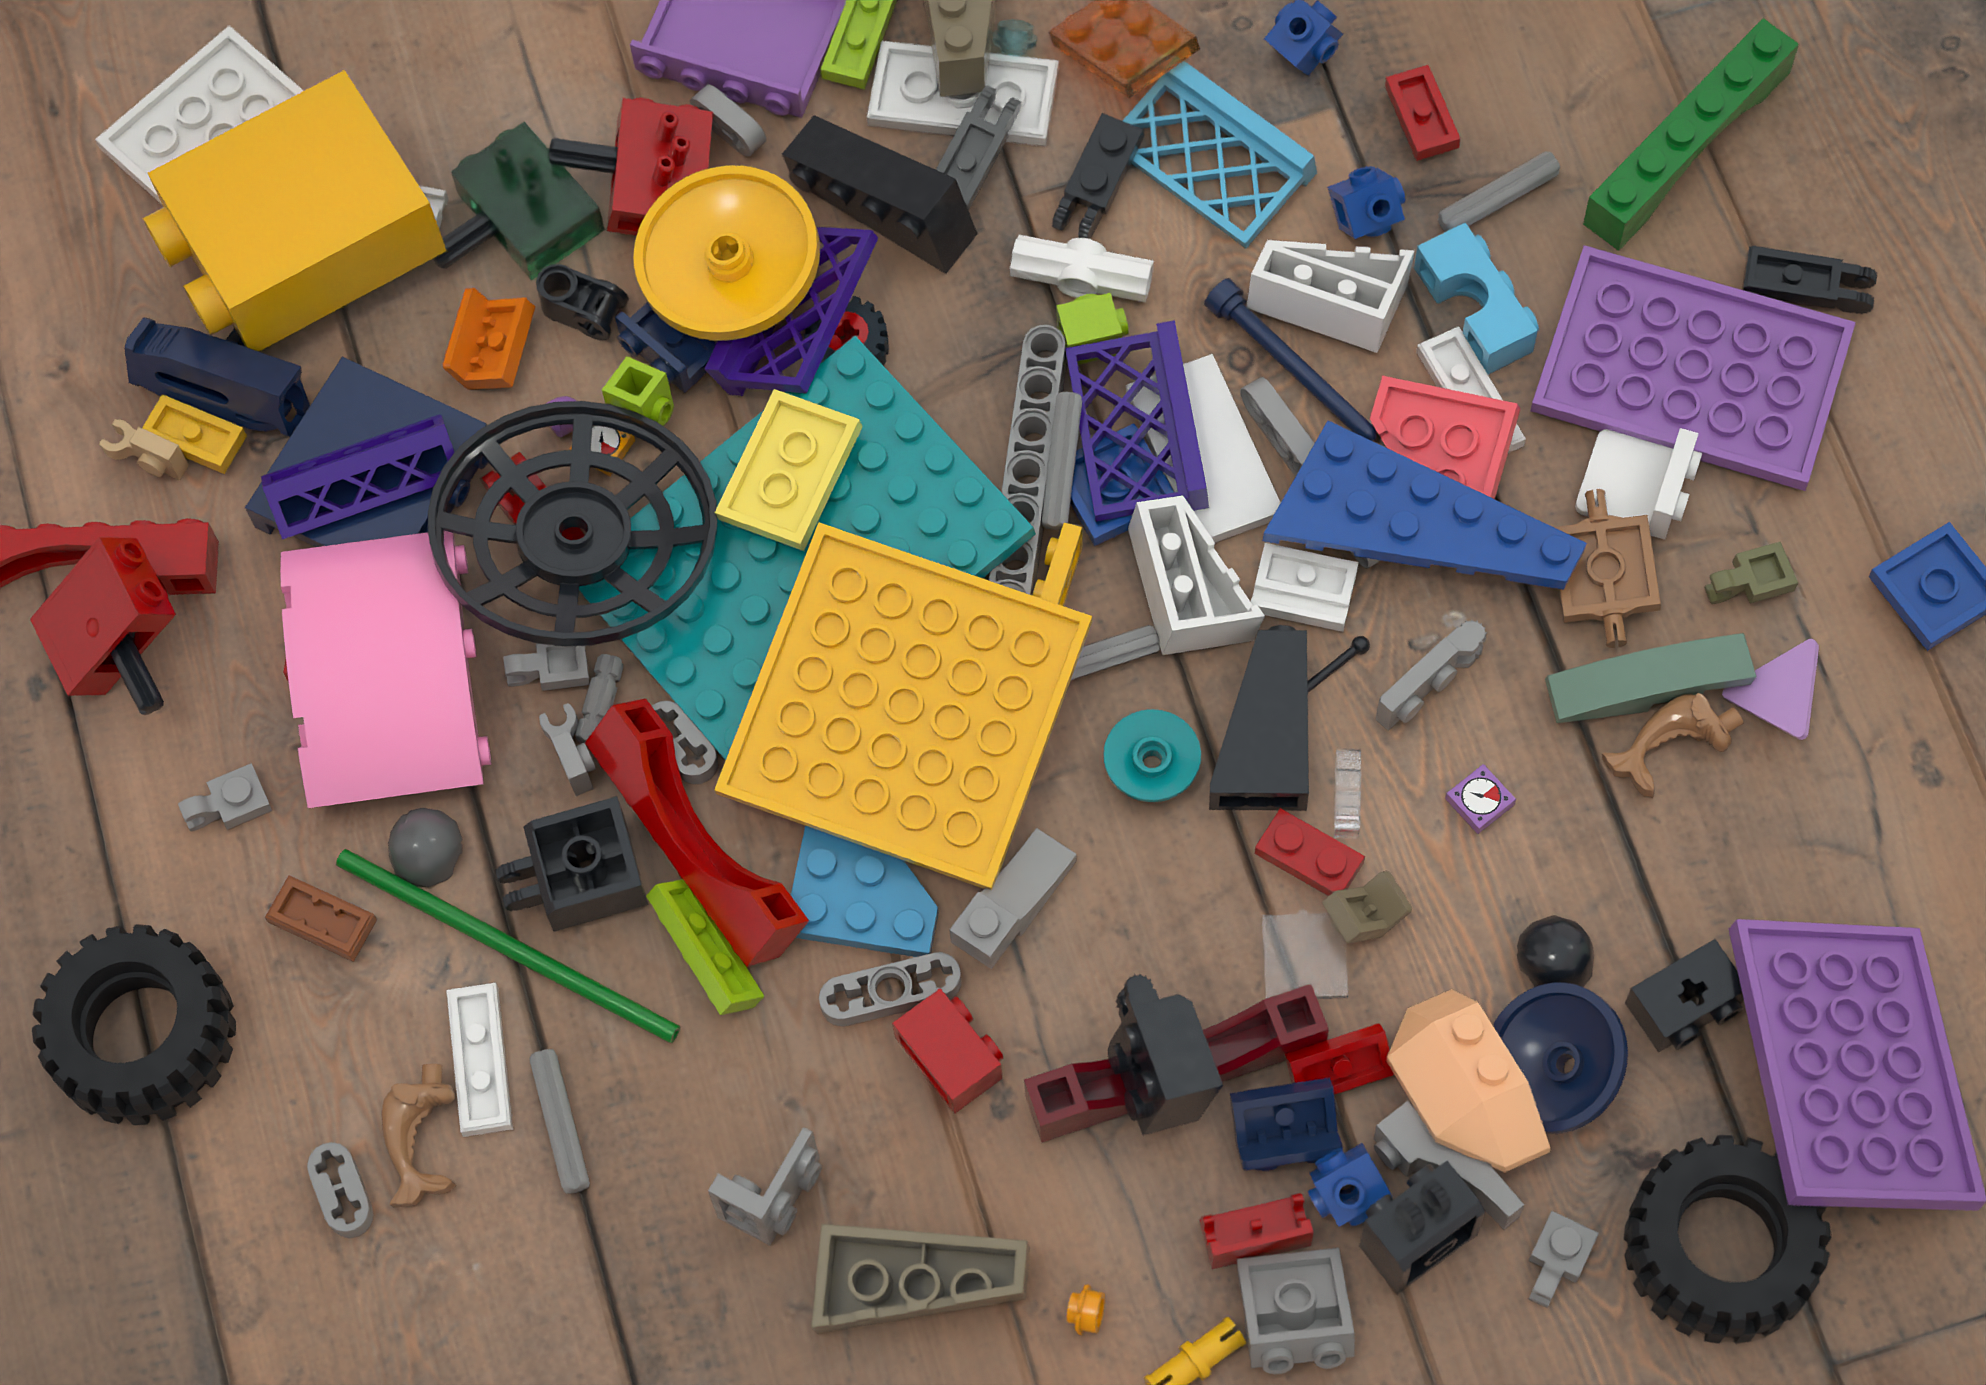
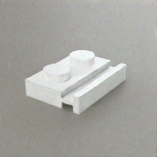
M1265 543L1251 603L1252 605L1257 604L1266 616L1343 632L1359 562Z

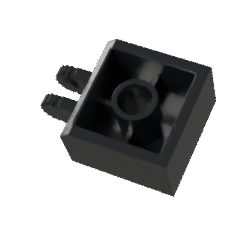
M617 796L531 820L523 826L531 856L502 864L495 871L498 882L503 884L537 877L538 884L505 894L503 897L504 907L507 911H517L544 904L553 932L649 905L626 820ZM591 861V865L581 868L580 863Z
M1134 974L1133 977L1130 976L1126 980L1124 988L1117 996L1116 1008L1120 1009L1118 1013L1122 1023L1109 1042L1108 1059L1113 1072L1120 1074L1126 1089L1124 1100L1129 1117L1133 1121L1138 1122L1142 1135H1147L1199 1121L1222 1088L1223 1083L1192 1001L1180 994L1159 999L1156 989H1153L1154 984L1151 983V979L1141 974Z
M1448 1161L1436 1169L1431 1164L1424 1166L1406 1182L1409 1189L1395 1199L1390 1194L1385 1195L1365 1212L1368 1219L1362 1225L1363 1231L1359 1247L1396 1294H1399L1478 1235L1485 1210L1479 1199Z

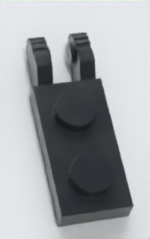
M1104 113L1101 114L1064 190V196L1056 209L1052 222L1054 228L1061 231L1064 230L1070 222L1077 204L1088 207L1080 222L1078 237L1092 238L1103 214L1107 215L1144 137L1143 129Z
M1749 246L1742 290L1781 301L1835 309L1836 306L1842 312L1867 314V312L1873 310L1874 297L1868 293L1839 288L1841 282L1844 286L1866 289L1874 287L1877 281V272L1871 269V267L1842 263L1843 259Z

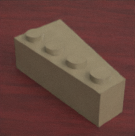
M924 0L940 97L982 92L987 80L992 29L996 14V0Z
M821 1224L811 1328L819 1334L1026 1299L1030 1246L1028 1241Z

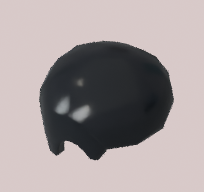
M1552 915L1531 923L1519 936L1517 944L1518 953L1516 955L1519 968L1530 979L1534 987L1549 983H1570L1584 987L1592 977L1594 963L1592 942L1586 931L1577 922Z

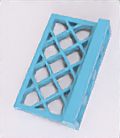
M1173 54L1162 66L1164 74L1123 120L1141 129H1151L1152 147L1138 149L1131 164L1244 248H1247L1302 184L1306 187L1317 174L1314 155L1180 57ZM1165 91H1168L1180 100L1181 114L1155 117L1154 104ZM1186 105L1195 112L1187 113ZM1149 111V118H1143ZM1207 120L1215 126L1216 139L1196 142L1189 141V122ZM1182 123L1184 143L1158 146L1156 127ZM1221 131L1229 137L1221 138ZM1243 146L1250 151L1251 165L1224 168L1223 148ZM1217 149L1219 169L1192 172L1191 152ZM1185 153L1187 173L1167 175L1160 170L1159 156ZM1153 157L1154 165L1145 158ZM1256 157L1265 163L1256 164ZM1277 171L1288 179L1278 192L1259 194L1257 174ZM1252 175L1254 195L1227 198L1225 178ZM1220 179L1222 199L1202 201L1195 196L1193 182ZM1188 183V190L1180 184ZM1262 203H1268V204L1265 206V208L1261 211V205H1260V204H1262ZM1255 204L1256 218L1245 231H1242L1230 222L1228 208ZM1223 208V216L1214 209Z

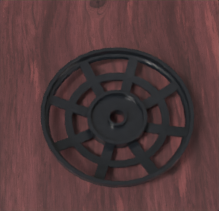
M588 401L552 402L527 407L502 416L477 431L456 450L444 465L433 487L428 508L429 544L434 564L445 586L464 608L482 622L507 635L533 643L562 647L592 646L620 640L644 631L669 616L689 598L703 579L713 557L717 537L716 499L710 479L699 459L680 438L663 425L637 412L611 404ZM573 424L572 450L542 454L525 460L517 466L499 445L512 437L534 429ZM592 425L608 427L631 434L653 445L662 453L642 472L636 466L620 458L591 451ZM484 456L499 474L500 478L494 482L484 495L476 511L475 519L447 513L449 500L458 482L469 468ZM676 465L685 474L696 493L702 513V525L674 528L670 506L657 484ZM570 467V479L568 482L553 484L540 491L528 479L532 475L549 469ZM590 468L601 469L611 472L630 483L618 494L614 495L601 486L589 483ZM511 489L525 503L518 515L516 525L490 522L497 505ZM645 496L656 513L660 530L631 531V521L627 510ZM571 527L581 528L586 532V535L578 540L566 539L561 534L564 530ZM444 531L473 537L477 562L489 582L468 592L462 588L448 562L444 546ZM488 540L517 544V549L523 563L502 575L491 558ZM701 543L700 554L693 571L685 584L665 601L649 590L664 572L671 557L673 547ZM658 548L651 566L638 581L620 568L631 549ZM538 576L547 582L560 585L558 604L535 599L519 591L517 588ZM606 580L620 592L619 595L601 602L578 605L580 586ZM505 596L511 602L529 611L556 617L554 631L539 630L514 623L487 610L483 605ZM631 602H634L648 612L642 617L615 627L590 632H574L576 618L606 614L622 608Z

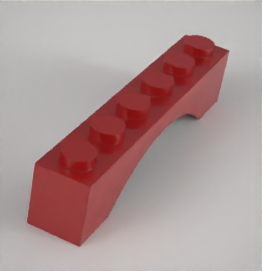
M187 518L172 524H156L152 521L137 520L131 522L130 525L115 526L102 522H88L83 527H62L57 524L45 523L38 525L36 528L16 529L11 526L0 525V588L37 571L50 567L77 564L99 537L138 539L160 584L168 595L216 593L219 541L209 522Z
M644 698L612 705L586 740V746L746 967L779 958L809 922L808 918L782 883L763 878L743 868L728 856L707 833L694 812L682 784L675 756L673 734L648 700Z

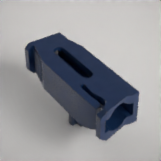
M143 317L126 340L124 350L129 384L142 386L159 396L163 394L235 425L257 431H271L278 428L281 434L290 438L310 407L301 382V366L247 348L235 328L224 340L192 328L156 323V320ZM293 404L297 414L291 422H288L285 417L292 409Z

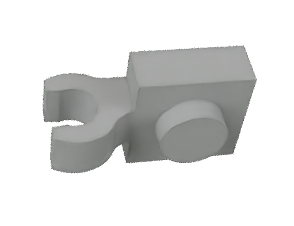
M536 643L537 653L512 654L503 657L508 686L526 685L537 678H540L542 691L590 684L585 646L562 647Z
M567 703L563 705L567 716L564 724L560 726L551 725L545 713L539 716V721L544 734L554 745L575 796L594 789L588 772L596 768L585 743L575 746L573 737L578 726V718L573 707Z
M252 763L206 782L211 795L193 796L178 803L190 831L203 828L222 818L228 830L272 811Z
M1551 1211L1529 1259L1530 1262L1543 1267L1529 1299L1548 1308L1561 1277L1576 1283L1599 1233Z

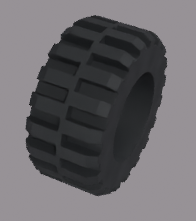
M136 924L133 927V933H127L122 925L107 928V937L97 940L91 934L79 941L83 947L74 955L66 951L56 961L61 966L56 975L46 974L40 985L46 996L44 999L38 998L35 1000L32 1015L40 1023L32 1028L33 1043L40 1050L38 1058L43 1068L53 1078L52 1080L79 1108L90 1115L98 1113L104 1121L115 1124L121 1123L123 1117H126L132 1125H146L150 1122V1115L157 1114L164 1121L177 1116L175 1107L185 1102L190 1108L202 1099L197 1092L205 1084L213 1088L220 1079L221 1074L216 1067L219 1062L229 1063L233 1051L227 1038H232L236 1035V1020L230 1013L234 1006L229 992L222 984L223 981L201 951L191 942L184 943L178 934L167 929H163L157 934L151 925ZM141 988L163 989L169 991L177 1001V1014L174 1026L166 1040L155 1051L141 1059L125 1063L104 1061L96 1055L93 1048L96 1024L104 1010L115 999L127 992Z
M1717 1135L1712 1144H1706V1141L1701 1137L1687 1142L1684 1150L1681 1152L1673 1149L1662 1157L1655 1169L1652 1168L1649 1171L1629 1209L1630 1214L1625 1224L1623 1240L1628 1242V1248L1624 1254L1627 1270H1634L1637 1276L1633 1285L1640 1297L1649 1295L1654 1301L1651 1308L1654 1314L1661 1320L1667 1315L1671 1316L1679 1322L1675 1330L1687 1336H1690L1693 1330L1705 1333L1704 1341L1719 1344L1724 1337H1733L1735 1344L1751 1341L1755 1334L1758 1333L1767 1336L1779 1330L1786 1320L1791 1321L1802 1309L1820 1283L1819 1279L1827 1268L1830 1253L1826 1250V1245L1831 1240L1830 1223L1822 1221L1821 1217L1826 1210V1206L1788 1205L1777 1151L1774 1156L1762 1152V1141L1748 1137L1743 1146L1734 1144L1733 1135ZM1713 1197L1728 1198L1752 1209L1763 1220L1773 1240L1774 1254L1767 1270L1754 1280L1728 1282L1711 1277L1695 1266L1684 1252L1678 1235L1682 1214L1692 1203Z

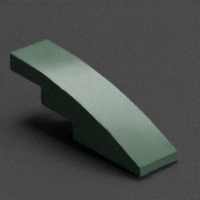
M1740 633L1646 649L1596 661L1547 675L1545 682L1556 723L1648 712L1653 704L1670 702L1684 694L1696 695L1697 693L1703 694L1705 690L1751 685L1757 676L1745 635Z

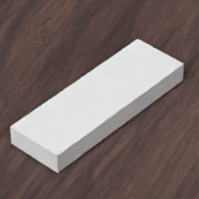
M1459 326L1417 345V354L1437 387L1502 400ZM1517 423L1508 453L1523 447L1526 438Z
M496 983L447 990L461 1134L463 1137L512 1130L513 1124L498 986Z

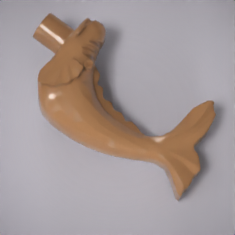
M1701 693L1696 695L1684 694L1671 700L1653 714L1639 732L1630 749L1621 753H1602V760L1612 770L1615 777H1630L1635 788L1644 797L1649 796L1653 798L1654 781L1644 763L1647 751L1658 747L1660 743H1665L1669 739H1675L1678 736H1691L1696 738L1697 741L1705 739L1706 742H1709V745H1713L1715 750L1724 752L1731 745L1732 739L1729 732L1742 725L1743 720L1734 707L1717 716L1704 695Z
M441 1064L422 1065V1084H395L391 1087V1091L383 1101L382 1128L384 1140L390 1158L401 1177V1185L390 1201L392 1207L416 1206L422 1200L425 1193L438 1195L449 1193L456 1186L455 1182L447 1177L422 1174L413 1166L415 1153L413 1149L415 1144L414 1137L417 1134V1126L422 1123V1118L431 1114L434 1107L450 1104L456 1098L453 1091L454 1088L450 1084H442Z

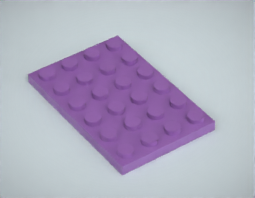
M1584 245L1530 411L1597 431L1612 430L1669 448H1674L1680 428L1699 433L1693 451L1702 453L1700 461L1805 491L1856 322Z
M1736 919L1729 928V934L1788 1205L1978 1211L1986 1203V1194L1920 928Z

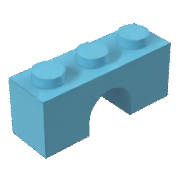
M1465 222L1418 245L1414 269L1437 304L1454 296H1468L1481 305L1482 309L1465 318L1463 334L1489 375L1532 353L1539 326L1531 309L1527 306L1522 307L1515 297L1514 287L1509 276L1502 270L1498 272L1490 260V251L1484 239L1480 235L1474 236Z

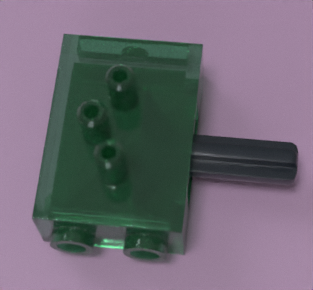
M524 121L514 129L503 131L492 144L477 154L465 157L455 169L450 171L458 195L475 216L443 237L447 251L433 258V261L438 267L446 269L494 236L532 281L538 277L542 269L558 263L605 230L600 209L564 166L549 163V149Z

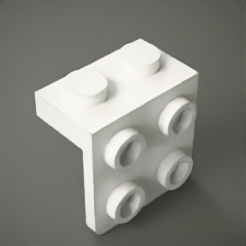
M1680 428L1674 448H1669L1608 429L1600 431L1575 505L1576 511L1581 515L1588 516L1585 492L1593 489L1595 506L1598 507L1596 489H1603L1606 493L1605 499L1608 515L1622 518L1648 515L1650 535L1665 540L1671 519L1681 522L1689 494L1681 492L1684 478L1694 481L1702 453L1693 451L1699 433Z

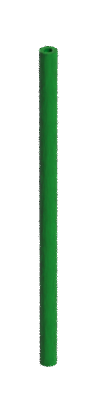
M344 849L339 854L336 861V866L670 1044L677 1038L681 1026L361 856L347 849Z

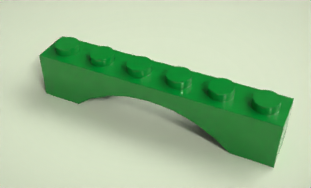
M1762 18L1589 196L1583 225L1619 251L1649 220L1673 185L1710 142L1737 117L1751 107L1763 102L1790 74L1799 43Z

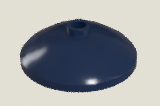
M1570 983L1543 984L1517 996L1503 1009L1495 1020L1493 1027L1529 1083L1546 1134L1566 1133L1589 1124L1608 1108L1618 1094L1628 1063L1626 1034L1614 1009L1594 992ZM1574 1058L1575 1064L1573 1069L1565 1073V1063L1569 1059Z

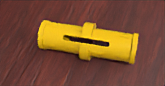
M1225 1317L1222 1319V1322L1195 1342L1190 1343L1186 1341L1180 1345V1353L1151 1374L1144 1376V1380L1147 1385H1160L1167 1379H1170V1381L1165 1385H1188L1198 1377L1204 1380L1211 1375V1367L1239 1347H1243L1246 1344V1340L1240 1330H1238L1225 1341H1220L1234 1331L1233 1328L1236 1327L1229 1317Z

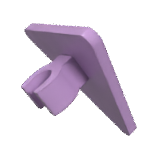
M1814 639L1804 641L1756 669L1757 677L1751 685L1724 688L1722 692L1723 697L1799 740L1805 739L1809 732L1819 651L1818 643Z

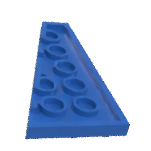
M1329 420L1264 531L1262 539L1263 542L1279 544L1280 540L1306 544L1305 548L1319 551H1323L1324 547L1352 551L1356 557L1430 568L1431 564L1456 568V573L1474 575L1475 571L1502 575L1506 581L1563 590L1587 545L1584 541Z

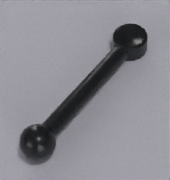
M1364 636L1355 637L1349 649L1308 680V693L1356 654H1365L1370 648L1369 640Z

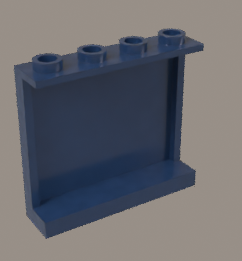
M341 357L267 474L439 414L442 415L453 449L456 452L465 441L477 431L487 426V423L345 357ZM442 445L422 451L415 467L430 474L442 471L444 465L448 462ZM412 455L399 460L409 463ZM484 456L476 461L458 482L449 500L447 513H451L455 506L460 507L466 500L470 490V481L478 468L483 469L489 463ZM389 463L376 468L370 483L385 490L396 487L405 470ZM367 471L354 476L364 479ZM411 474L408 482L419 479L420 477ZM344 479L331 483L325 499L338 505L350 503L353 501L360 486ZM261 482L245 506V509L254 527L271 535L274 529H278ZM322 486L309 492L318 495ZM433 487L305 531L293 537L314 547L428 533V508ZM366 489L362 498L375 493ZM299 495L279 501L287 524L307 518L314 504L313 501ZM320 506L317 514L330 509Z

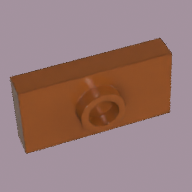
M290 875L265 916L268 923L352 962L356 959L377 921L373 913Z

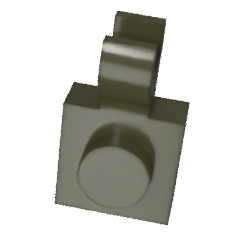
M1781 542L1737 553L1732 561L1734 569L1721 570L1709 576L1711 584L1705 585L1704 588L1711 604L1727 601L1745 591L1749 603H1754L1793 592L1798 585V581Z

